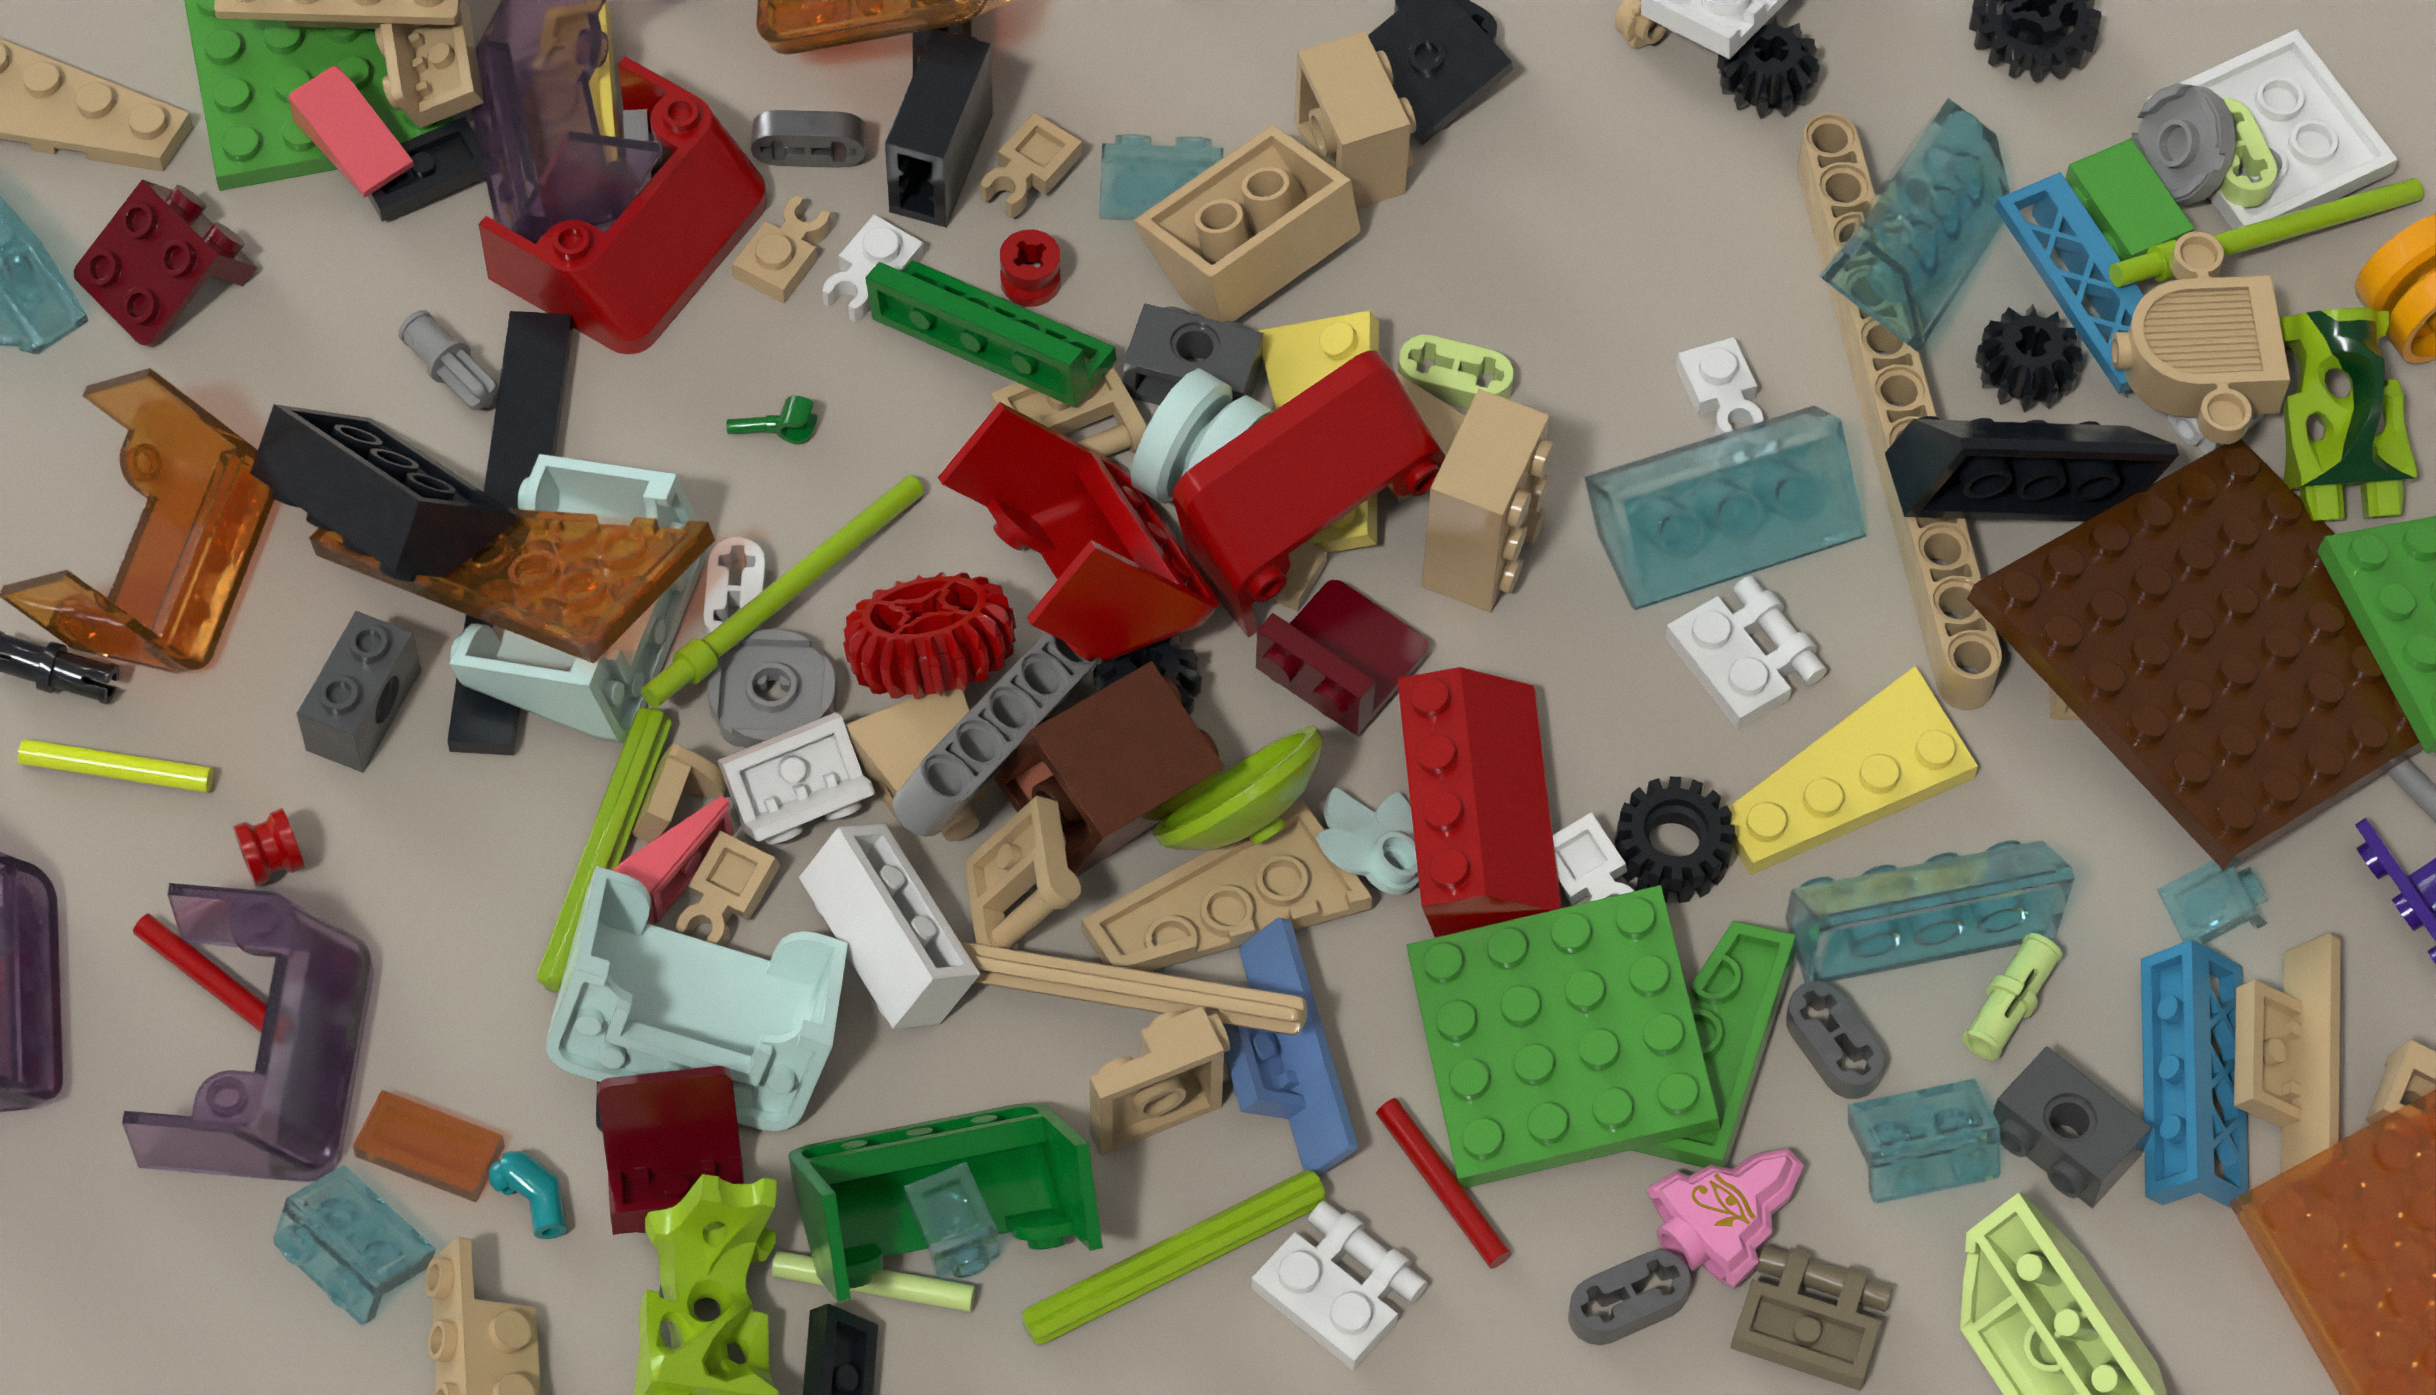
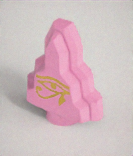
M1787 1148L1754 1154L1733 1169L1710 1164L1690 1176L1678 1171L1667 1175L1650 1185L1646 1190L1658 1214L1664 1221V1224L1656 1230L1661 1247L1664 1251H1670L1679 1256L1688 1266L1690 1273L1702 1265L1719 1282L1736 1289L1756 1270L1759 1264L1756 1252L1772 1236L1771 1215L1789 1202L1804 1165Z

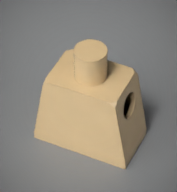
M948 690L944 692L942 697L937 693L926 694L919 700L912 697L846 724V729L863 776L871 780L874 791L895 818L893 799L898 790L925 756L969 712L963 690ZM987 784L941 831L947 841L963 839L978 828L980 821L971 804L983 799L987 795Z

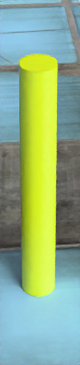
M29 739L21 741L18 751V762L22 765L205 793L210 792L213 783L214 772L212 767Z

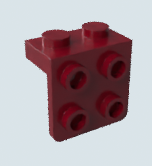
M143 179L74 268V278L138 344L153 347L160 342L210 276L244 286L258 267L241 251L245 243L236 233L221 223L215 222L213 224L203 214L207 206L196 194L181 185H176L172 190Z
M1339 580L1326 582L1290 624L1272 613L1257 629L1256 669L1356 736L1359 735L1398 690L1397 678L1410 676L1428 654V641L1423 635Z
M712 1066L606 1078L598 1084L597 1093L608 1170L609 1205L613 1235L634 1232L646 1233L645 1218L647 1214L677 1205L702 1174L718 1176L732 1184H744L732 1073L728 1068Z

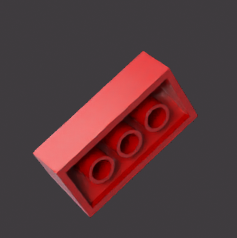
M1462 667L1397 678L1421 907L1434 937L1561 909L1562 901L1553 842V826L1535 687Z

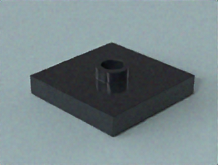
M1410 0L1368 35L1375 51L1382 50L1388 57L1393 73L1392 86L1398 99L1406 97L1409 101L1416 121V131L1412 134L1422 145L1514 70L1512 61L1456 0Z

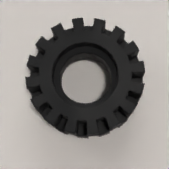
M1670 776L1669 786L1666 789L1662 788L1659 778L1648 782L1647 793L1645 794L1638 787L1631 793L1630 803L1624 802L1620 811L1614 845H1616V850L1626 863L1627 872L1622 876L1627 883L1635 877L1638 878L1636 891L1661 885L1665 903H1667L1669 891L1677 892L1678 903L1689 902L1693 889H1695L1700 898L1710 892L1711 882L1717 886L1724 877L1725 868H1728L1735 835V826L1730 825L1732 813L1728 805L1719 809L1721 796L1714 790L1706 797L1701 796L1703 783L1694 779L1689 790L1680 788L1681 777ZM1667 823L1680 824L1695 832L1699 840V846L1692 854L1670 856L1655 849L1651 844L1649 835L1658 825Z

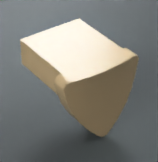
M673 743L656 766L631 835L649 843L661 836L672 820L682 792L696 796L724 797L727 785L721 769L704 757Z

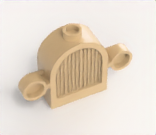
M2189 232L2177 240L2172 253L2170 267L2177 280L2158 285L2145 294L2135 308L2129 331L2113 333L2111 339L2112 364L2115 370H2123L2130 388L2146 404L2169 415L2197 417L2198 428L2204 437L2214 443L2231 444L2239 441L2245 435L2251 415L2280 413L2290 383L2272 276L2217 277L2224 257L2222 245L2215 237L2208 233Z

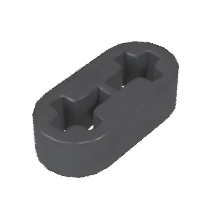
M766 111L759 114L753 120L751 152L760 162L774 166L850 167L864 159L867 127L861 118L846 112Z
M1810 981L1800 985L1793 992L1786 1013V1026L1791 1037L1825 1084L1835 1094L1848 1099H1859L1868 1096L1877 1088L1885 1065V1054L1879 1042L1844 994L1834 985L1824 981ZM1807 1005H1811L1816 1011H1822L1825 1008L1829 1010L1826 1023L1828 1030L1817 1017L1809 1020L1804 1018ZM1843 1051L1853 1062L1862 1059L1866 1061L1863 1075L1860 1076L1855 1069H1848L1845 1072L1841 1070L1844 1057Z
M1655 1250L1646 1252L1585 1279L1576 1286L1571 1295L1568 1314L1571 1330L1579 1339L1588 1344L1605 1345L1672 1317L1682 1309L1687 1301L1691 1279L1688 1266L1679 1256L1670 1251ZM1655 1273L1661 1281L1670 1278L1673 1280L1669 1295L1663 1296L1657 1288L1647 1290L1638 1295L1636 1293L1643 1291L1647 1287L1649 1274ZM1596 1299L1601 1307H1606L1622 1300V1302L1612 1307L1610 1321L1603 1323L1597 1314L1585 1316L1589 1300Z

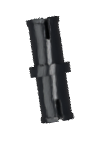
M0 631L1 673L36 682V688L47 693H53L56 689L97 700L106 705L112 700L117 686L105 683H110V680H119L120 668L118 665L106 664L68 653L67 647L64 644L51 641L47 646L7 635Z

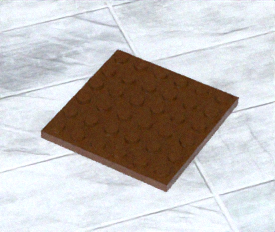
M2242 439L2216 448L2157 481L2146 492H2138L1978 581L1974 584L1967 598L2223 871H2226L2423 750L2420 741L2317 553L2324 537L2334 535L2335 533L2323 521L2311 520L2302 500L2289 489Z

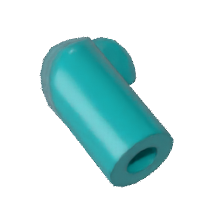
M521 1151L506 1152L502 1155L501 1159L491 1164L488 1178L495 1191H502L505 1195H510L517 1191L529 1200L535 1237L539 1239H553L567 1232L561 1186L556 1174L526 1152Z

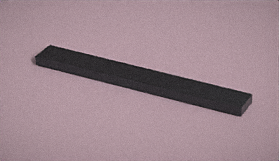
M510 311L484 493L517 515L512 527L474 555L463 632L471 624H484L493 628L531 539L532 532L526 523L524 515L520 513L518 508V493L523 480L530 477L539 454L555 456L573 331L571 314ZM456 678L447 740L449 751L514 755L520 708L465 687Z

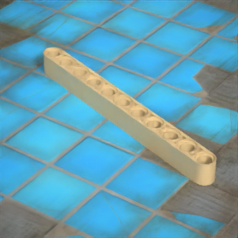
M1822 113L1811 118L1803 131L1797 163L1800 184L1936 687L1941 698L1950 706L1960 710H1974L1982 707L1990 700L2002 661L2001 647L1996 629L1967 600L1974 584L1982 579L1965 519L1904 517L1885 452L1913 419L1925 416L1936 417V413L1857 130L1854 124L1845 116L1837 113ZM1848 250H1855L1861 253H1854ZM1861 300H1869L1876 304L1866 303ZM1875 351H1884L1890 355H1882ZM1888 402H1897L1904 405V407L1894 406ZM1930 559H1941L1950 565H1938ZM1954 612L1963 616L1964 619H1953L1944 613ZM1969 666L1980 673L1969 674L1962 671L1959 667Z

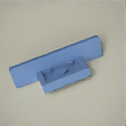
M1276 918L1240 946L1239 952L1250 986L1247 988L1301 996L1306 1000L1308 1014L1306 1023L1301 1034L1295 1036L1223 1024L1230 1042V1051L1225 1052L1224 1055L1241 1112L1289 1119L1303 1170H1313L1319 1177L1357 1150L1358 1143L1292 922L1288 919Z

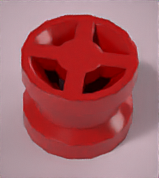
M1029 229L1013 233L1003 242L1000 249L1001 289L1005 296L1013 303L1024 307H1037L1048 303L1057 295L1061 286L1059 268L1060 248L1055 239L1045 232ZM1024 262L1040 263V266L1035 268L1033 264L1027 265Z
M283 808L270 812L267 820L262 823L252 825L243 822L233 826L240 851L255 887L268 883L271 875L281 870L294 873L305 869L301 852Z

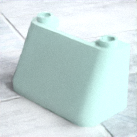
M539 454L530 477L523 480L518 493V508L520 513L524 515L532 536L493 628L484 624H471L465 629L463 634H459L455 638L451 647L449 665L459 682L465 687L597 739L624 743L636 711L641 707L646 708L647 705L641 694V688L660 673L701 573L706 553L705 532L677 474Z
M596 866L586 891L550 1022L546 1042V1052L549 1059L564 1071L598 1082L612 1077L724 1066L732 1073L738 1123L773 1132L787 1130L796 1125L804 1114L833 1046L848 942L814 932H795L780 940L770 961L647 924L651 906V897L648 889L640 881L628 875Z

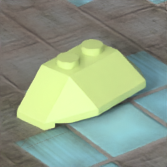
M2018 1192L1966 1232L1965 1252L1968 1254L1963 1278L1960 1330L2003 1395H2167L2157 1362L2085 1256L2023 1193Z

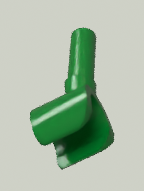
M790 396L785 400L780 415L727 419L726 427L728 434L777 433L783 440L797 445L803 444L810 438L818 417L816 414H811L813 402L810 399L802 396Z

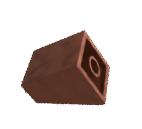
M1151 661L1030 730L995 776L994 780L1017 813L1035 796L1058 801L1062 831L1066 839L1067 866L1078 877L1205 791L1225 766L1219 759L1217 746L1211 736L1196 726L1183 707L1182 697L1175 684L1167 677L1162 676Z

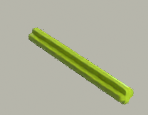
M641 707L634 715L536 972V980L548 991L559 992L584 898L595 867L599 866L613 871L622 859L672 726L671 719L664 715V711L658 708L649 709Z
M1306 1169L1025 1308L1022 1312V1322L1025 1330L1036 1345H1043L1313 1211L1320 1202L1326 1201L1323 1183L1313 1170Z

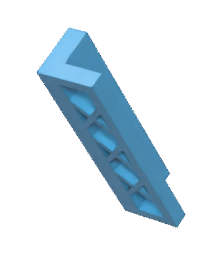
M2059 172L1997 198L1996 211L2074 328H2076L2079 336L2117 393L2121 394L2130 390L2131 388L2126 381L2123 370H2115L2113 368L2111 339L2114 332L2129 331L2135 308L2144 295L2136 283L2122 287L2113 285L2109 276V267L2113 263L2120 262V259L2062 173ZM2034 204L2032 216L2038 225L2027 223L2019 210ZM2041 243L2047 245L2046 250L2044 249ZM2053 249H2055L2069 272L2056 267L2051 259ZM2072 289L2078 291L2077 296L2074 294ZM2084 295H2086L2100 318L2088 315L2082 306ZM2103 336L2109 337L2108 343Z
M2192 939L2141 958L2144 1122L2152 1127L2144 1147L2145 1197L2165 1205L2201 1193L2234 1210L2249 1205L2246 1111L2234 1106L2236 987L2243 985L2242 966ZM2209 974L2219 979V1001L2210 986ZM2211 1031L2221 1048V1061L2211 1045ZM2212 1090L2222 1106L2223 1122L2213 1105ZM2214 1150L2224 1167V1180L2215 1176Z

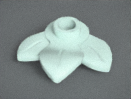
M1334 787L1328 794L1324 811L1329 829L1319 832L1316 836V840L1323 853L1339 868L1349 873L1365 876L1372 885L1383 892L1394 895L1409 892L1419 881L1411 805L1401 792H1395L1388 796L1374 812L1341 789Z

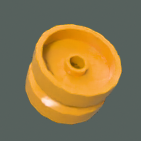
M2435 213L2399 232L2377 250L2361 269L2354 285L2356 296L2364 307L2374 308L2379 311H2389L2390 323L2386 332L2387 338L2401 357L2412 364L2436 360Z

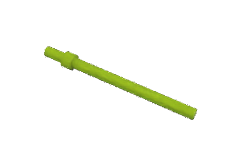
M2411 178L2212 236L2220 242L2223 247L2224 257L2421 201L2424 191L2421 182L2417 178ZM2171 240L2151 246L2145 255L2111 264L2109 267L2111 282L2116 287H2122L2150 278H2154L2159 282L2176 278L2171 271L2170 261L2177 241Z
M912 475L906 476L702 640L698 638L691 639L673 654L672 664L641 688V694L650 706L658 708L689 682L692 684L701 682L717 669L720 657L923 496L924 487L921 482Z

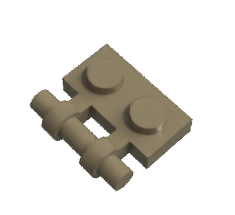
M1764 1245L1756 1271L1781 1278L1779 1286L1776 1287L1752 1279L1730 1348L1860 1391L1882 1321L1856 1312L1859 1304L1885 1312L1893 1286L1868 1279V1271L1849 1266L1847 1272L1810 1260L1811 1253L1791 1247L1788 1253ZM1801 1285L1839 1297L1837 1306L1798 1294Z

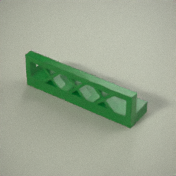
M913 260L903 271L878 262L865 277L873 320L1075 408L1117 360L1114 346ZM1085 357L1090 359L1087 364H1085Z

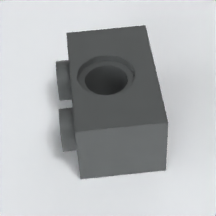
M1144 303L1123 362V384L1132 399L1160 405L1171 389L1187 373L1199 368L1232 386L1233 401L1245 395L1252 397L1262 367L1263 333L1250 330L1247 326L1238 322H1218L1191 315L1186 310L1178 307L1167 306L1162 308ZM1197 357L1204 360L1199 362H1191L1185 359Z
M359 611L354 612L296 713L306 751L362 773L365 771L421 672L413 632Z
M2048 1046L2036 1056L1997 1098L1988 1126L1995 1132L1996 1138L2006 1150L2018 1157L2026 1156L2047 1173L2050 1182L2058 1191L2070 1198L2081 1199L2092 1209L2142 1155L2152 1128ZM2052 1126H2069L2080 1137L2064 1138L2058 1135L2052 1129Z

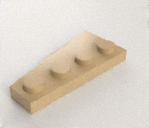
M0 38V139L28 143L32 151L56 154V151L59 149L85 152L88 160L164 172L193 127L190 113Z
M1303 799L1292 804L1281 815L1286 825L1272 837L1257 845H1253L1249 837L1218 849L1207 850L1081 919V931L1103 964L1152 971L1241 946L1276 918L1290 920L1293 929L1297 930L1371 909L1372 896L1356 874L1339 868L1323 853L1316 840V836L1324 829Z

